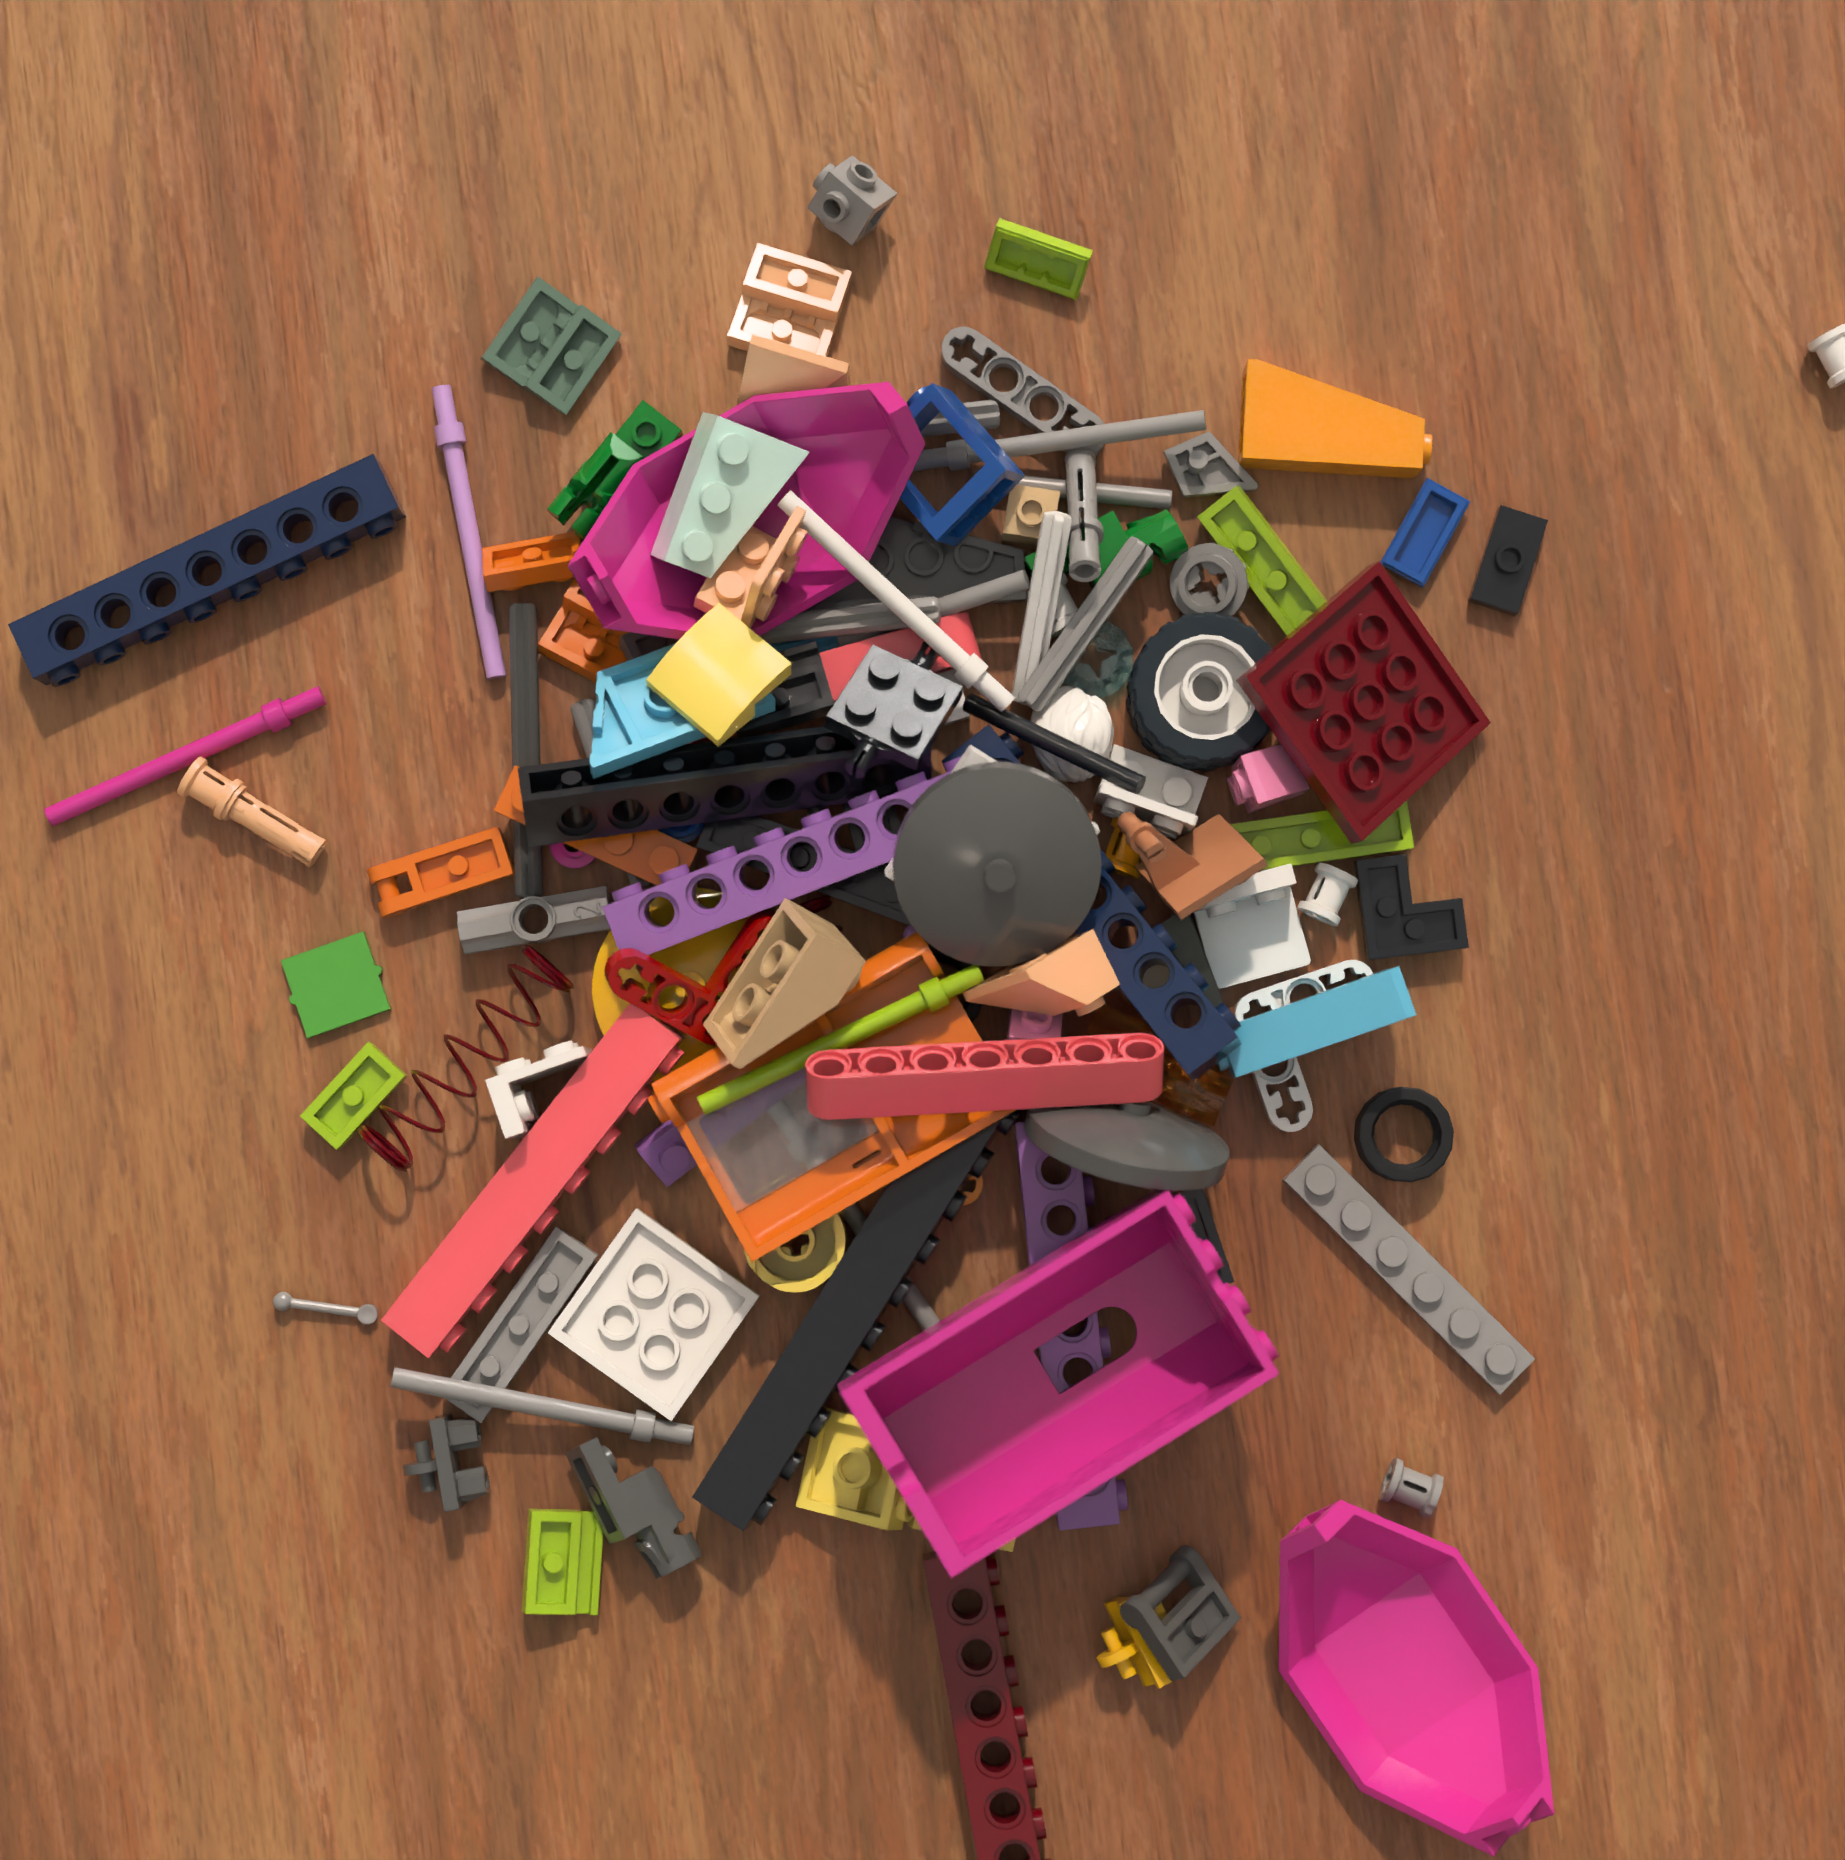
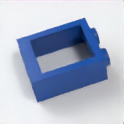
M931 383L929 386L916 391L907 401L919 431L921 432L941 412L985 465L939 512L933 508L909 479L900 499L936 541L957 546L1025 475L951 390Z

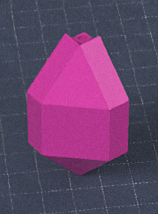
M890 382L754 395L719 415L810 452L754 522L753 527L777 539L790 518L777 504L791 490L868 562L870 561L926 444L907 403ZM696 429L631 466L568 564L571 573L605 629L680 639L706 614L693 605L695 597L707 577L650 555ZM807 534L805 542L798 553L801 557L788 583L781 581L775 592L778 594L777 600L769 616L764 622L756 618L751 630L758 636H761L852 584L857 579Z
M1343 1500L1334 1502L1305 1516L1280 1541V1674L1359 1791L1494 1857L1510 1836L1524 1829L1529 1823L1554 1815L1537 1665L1457 1548Z

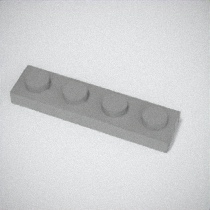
M559 1226L555 1227L451 1378L507 1389L599 1254ZM447 1399L480 1423L484 1422L493 1407Z

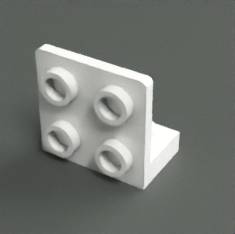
M1114 744L1109 759L1145 776L1146 781L1141 792L1137 795L1107 780L1101 779L1093 801L1103 805L1101 813L1113 818L1120 817L1125 812H1133L1137 818L1150 822L1157 831L1170 839H1176L1177 835H1185L1191 832L1198 820V816L1195 814L1208 777Z
M1291 864L1257 872L1246 882L1236 885L1209 902L1203 909L1193 912L1204 952L1219 989L1310 964L1309 951L1291 890V886L1296 884Z
M571 1040L543 1050L546 1059L531 1064L530 1059L525 1060L523 1057L495 1067L497 1076L485 1081L505 1139L525 1137L534 1126L533 1122L540 1118L531 1091L525 1092V1090L521 1089L520 1085L580 1065L593 1051L592 1049L585 1046L579 1047L577 1042L573 1043Z

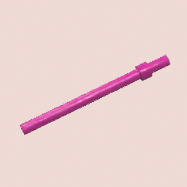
M317 686L285 701L277 698L262 705V711L45 808V815L52 826H56L190 766L200 756L203 758L210 757L270 729L273 733L293 725L292 719L326 705L325 696L320 687Z

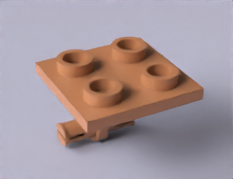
M1133 812L1123 813L1117 821V826L1126 835L1127 844L1134 852L1138 853L1142 861L1135 866L1138 874L1181 920L1193 912L1203 909L1215 898L1236 885L1246 882L1252 875L1267 867L1265 859L1220 814H1217L1174 842L1157 831L1150 823L1146 821L1141 822Z

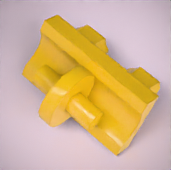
M1116 1596L1105 1602L1104 1606L1114 1626L1101 1632L1108 1648L1096 1657L1101 1668H1107L1116 1664L1123 1680L1137 1673L1145 1687L1155 1684L1160 1689L1173 1682L1169 1679L1138 1630L1130 1627L1123 1620L1120 1614V1607L1129 1597ZM1160 1603L1154 1611L1161 1620L1166 1614L1162 1603Z

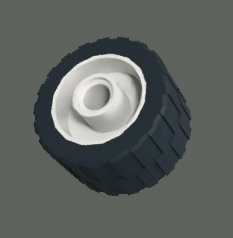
M1204 612L1198 615L1191 613L1181 616L1180 619L1172 623H1166L1160 627L1158 633L1147 640L1137 656L1128 677L1126 709L1129 712L1130 724L1134 733L1138 734L1142 740L1141 744L1149 752H1153L1159 757V760L1189 771L1202 770V772L1214 771L1216 768L1223 766L1226 768L1233 765L1240 756L1252 752L1268 734L1270 728L1236 680L1272 649L1269 643L1265 642L1258 635V631L1230 615L1226 617L1217 615L1216 612Z

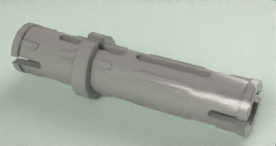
M1085 448L1071 450L1065 456L1067 513L1072 518L1068 540L1069 575L1079 582L1093 581L1100 576L1099 545L1104 537L1102 523L1098 520L1096 456L1091 450ZM1081 489H1083V501L1080 500ZM1081 511H1084V519L1081 518ZM1083 527H1085V540H1084V541H1082V528H1083Z

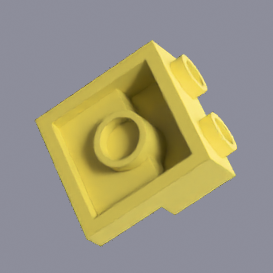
M825 1407L832 1414L817 1438L815 1439L810 1436L795 1507L887 1531L902 1530L904 1521L910 1522L914 1515L852 1413Z

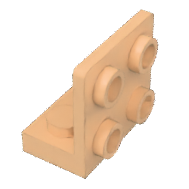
M797 506L777 539L751 526L711 578L707 577L695 597L693 606L707 613L720 603L750 629L756 618L764 622L777 600L778 594L775 592L781 581L788 583L799 563L801 556L798 553L808 534V531L801 528L806 510Z

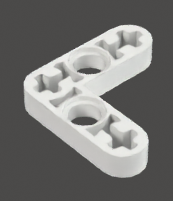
M1346 960L1248 993L1235 1004L1233 1015L1238 1022L1244 1020L1243 1014L1250 1010L1249 1002L1253 1000L1256 1001L1259 1007L1267 1006L1269 1011L1290 1003L1291 991L1299 984L1311 986L1316 993L1326 991L1324 985L1318 979L1322 975H1327V985L1343 980L1345 978L1343 970L1350 968L1353 975L1361 974L1362 977L1371 975L1373 972L1362 961ZM1297 1057L1288 1059L1286 1069L1276 1077L1266 1075L1261 1069L1251 1072L1270 1124L1284 1132L1299 1131L1306 1127L1311 1120L1313 1106ZM1293 1076L1296 1087H1286V1091L1291 1102H1301L1302 1110L1296 1113L1297 1122L1290 1124L1287 1117L1278 1118L1276 1115V1109L1283 1106L1279 1091H1275L1269 1096L1266 1085L1283 1083Z

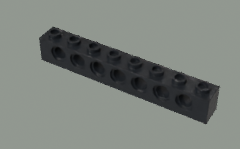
M825 726L727 739L719 747L712 741L682 745L594 779L590 771V758L519 767L518 776L528 845L533 847L844 804L848 803V800L874 790L877 791L880 799L899 792L895 782L924 771L926 779H932L931 747L916 771L894 760L875 757L863 778H855L856 770L852 776L845 770V764L849 761L857 747L847 738L826 729Z

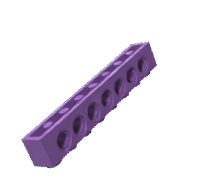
M961 757L943 763L946 773L930 780L926 779L923 771L895 782L899 792L879 799L877 791L874 790L848 800L851 810L835 817L831 816L829 808L800 819L804 829L785 836L782 827L753 837L756 847L737 854L733 845L706 856L709 866L691 873L687 864L658 874L662 884L643 891L640 882L612 892L614 903L602 908L618 949L632 948L649 955L781 904L785 898L789 900L891 861L897 834L889 831L885 825L884 817L886 811L896 804L910 809L925 790L952 772ZM846 823H854L860 826L865 834L863 847L855 853L844 851L837 841L838 831ZM800 841L810 843L817 852V862L809 871L797 869L790 859L791 849ZM752 860L763 862L769 870V881L762 889L751 888L743 878L744 868ZM703 879H712L721 887L722 898L715 907H706L697 898L696 889ZM657 897L668 899L674 907V918L667 926L655 923L650 916V905Z
M1025 1122L1014 1123L1030 1266L1091 1229L1092 1227H1088L1086 1207L1095 1206L1092 1177H1082L1081 1170L1069 1166L1067 1178L1058 1184H1050L1043 1179L1041 1165L1044 1159L1050 1155L1038 1148L1028 1138L1024 1130ZM1057 1205L1068 1206L1074 1214V1225L1064 1234L1051 1232L1046 1224L1048 1212ZM1097 1311L1085 1318V1325L1078 1333L1070 1335L1062 1332L1038 1347L1039 1361L1058 1393L1073 1385L1066 1382L1063 1378V1368L1067 1361L1076 1357L1086 1359L1090 1363V1374L1103 1367L1102 1358L1111 1357L1108 1327L1099 1328ZM1114 1476L1056 1512L1059 1531L1120 1524L1119 1511L1128 1510L1125 1480H1115Z

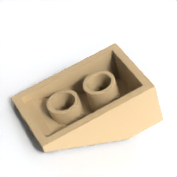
M785 898L703 1026L731 1065L741 1069L838 1005L844 994L853 989L861 976L862 967L866 961L834 924Z

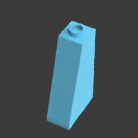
M1400 967L1379 971L1239 1021L1241 1027L1235 1031V1034L1238 1036L1241 1045L1217 1063L1218 1069L1220 1071L1228 1069L1230 1077L1236 1078L1416 1016L1417 1014Z

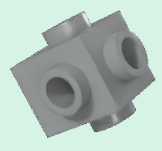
M852 155L836 167L832 163L828 164L819 173L812 185L817 191L807 208L820 218L822 224L827 229L837 233L853 246L877 228L898 193L882 181L871 166L857 160Z

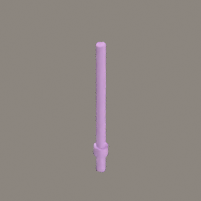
M438 385L431 388L438 425L434 427L437 448L443 449L486 678L487 680L506 677L491 593L487 592L483 577L482 546L463 452V445L467 444L464 425L457 420L451 385Z

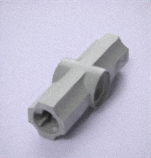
M607 886L544 897L529 896L520 901L458 911L457 926L463 952L465 955L531 943L544 944L554 939L611 930L602 908L611 904ZM534 907H543L548 914L546 928L540 933L529 934L524 927L525 914Z

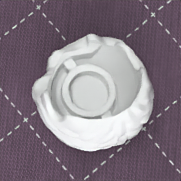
M1063 686L1056 691L1043 711L1037 712L1033 710L1031 722L1109 758L1114 738L1113 722L1106 703L1096 695L1089 696L1079 688ZM1032 745L1042 767L1057 780L1076 783L1078 781L1084 782L1087 778L1094 776V774Z

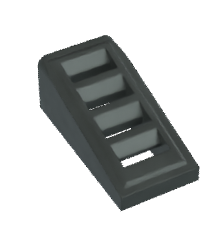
M1174 914L1161 924L1178 946L1171 953L1183 968L1190 962L1196 967L1210 986L1203 993L1212 1005L1216 1007L1222 1003V996L1191 915L1181 920Z

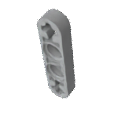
M957 327L945 335L942 342L941 359L949 372L989 400H996L1000 408L1037 434L1055 430L1062 423L1066 410L1074 413L1070 417L1069 423L1075 428L1104 424L1095 413L977 330L970 327ZM966 341H969L973 344L972 354L974 357L984 362L985 355L988 353L993 358L985 364L981 377L978 378L974 375L978 369V364L967 357L961 359L960 362L955 361V349L951 345L956 343L962 346ZM1000 367L1012 369L1018 378L1016 387L1009 392L995 390L989 381V377L995 369ZM1041 395L1053 398L1058 406L1056 416L1048 421L1036 419L1029 409L1030 403L1034 398ZM1105 444L1083 448L1091 450L1097 457L1102 452ZM1074 449L1062 450V451L1067 454L1068 452H1070L1071 450H1074Z

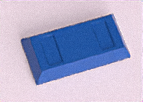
M1426 478L1380 562L1382 566L1423 588L1471 501Z

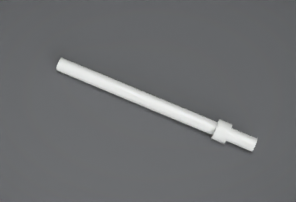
M790 490L777 504L789 517H791L797 506L806 510L801 528L808 531V534L951 665L956 670L954 676L968 689L973 686L1000 712H1003L1014 700L1015 697L986 671L989 666L975 653L971 656L967 654L796 494Z

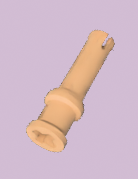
M200 756L192 763L177 789L179 796L183 798L191 796L212 809L215 818L220 821L232 819L279 849L294 856L309 868L316 862L327 840L306 830L282 813L257 800L254 796L247 793L248 788L244 786V782L239 779L231 781L208 767V760Z

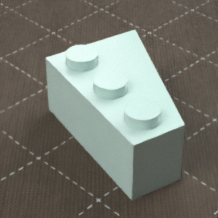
M702 412L650 555L711 578L810 452L718 415Z

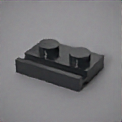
M816 641L779 651L783 657L791 662V675L770 692L775 698V711L750 720L737 731L738 738L762 735L827 716L834 705V701Z

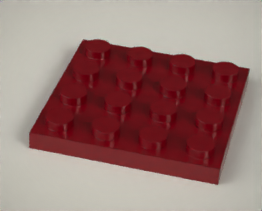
M1380 561L1370 564L1236 680L1351 844L1361 842L1491 723Z

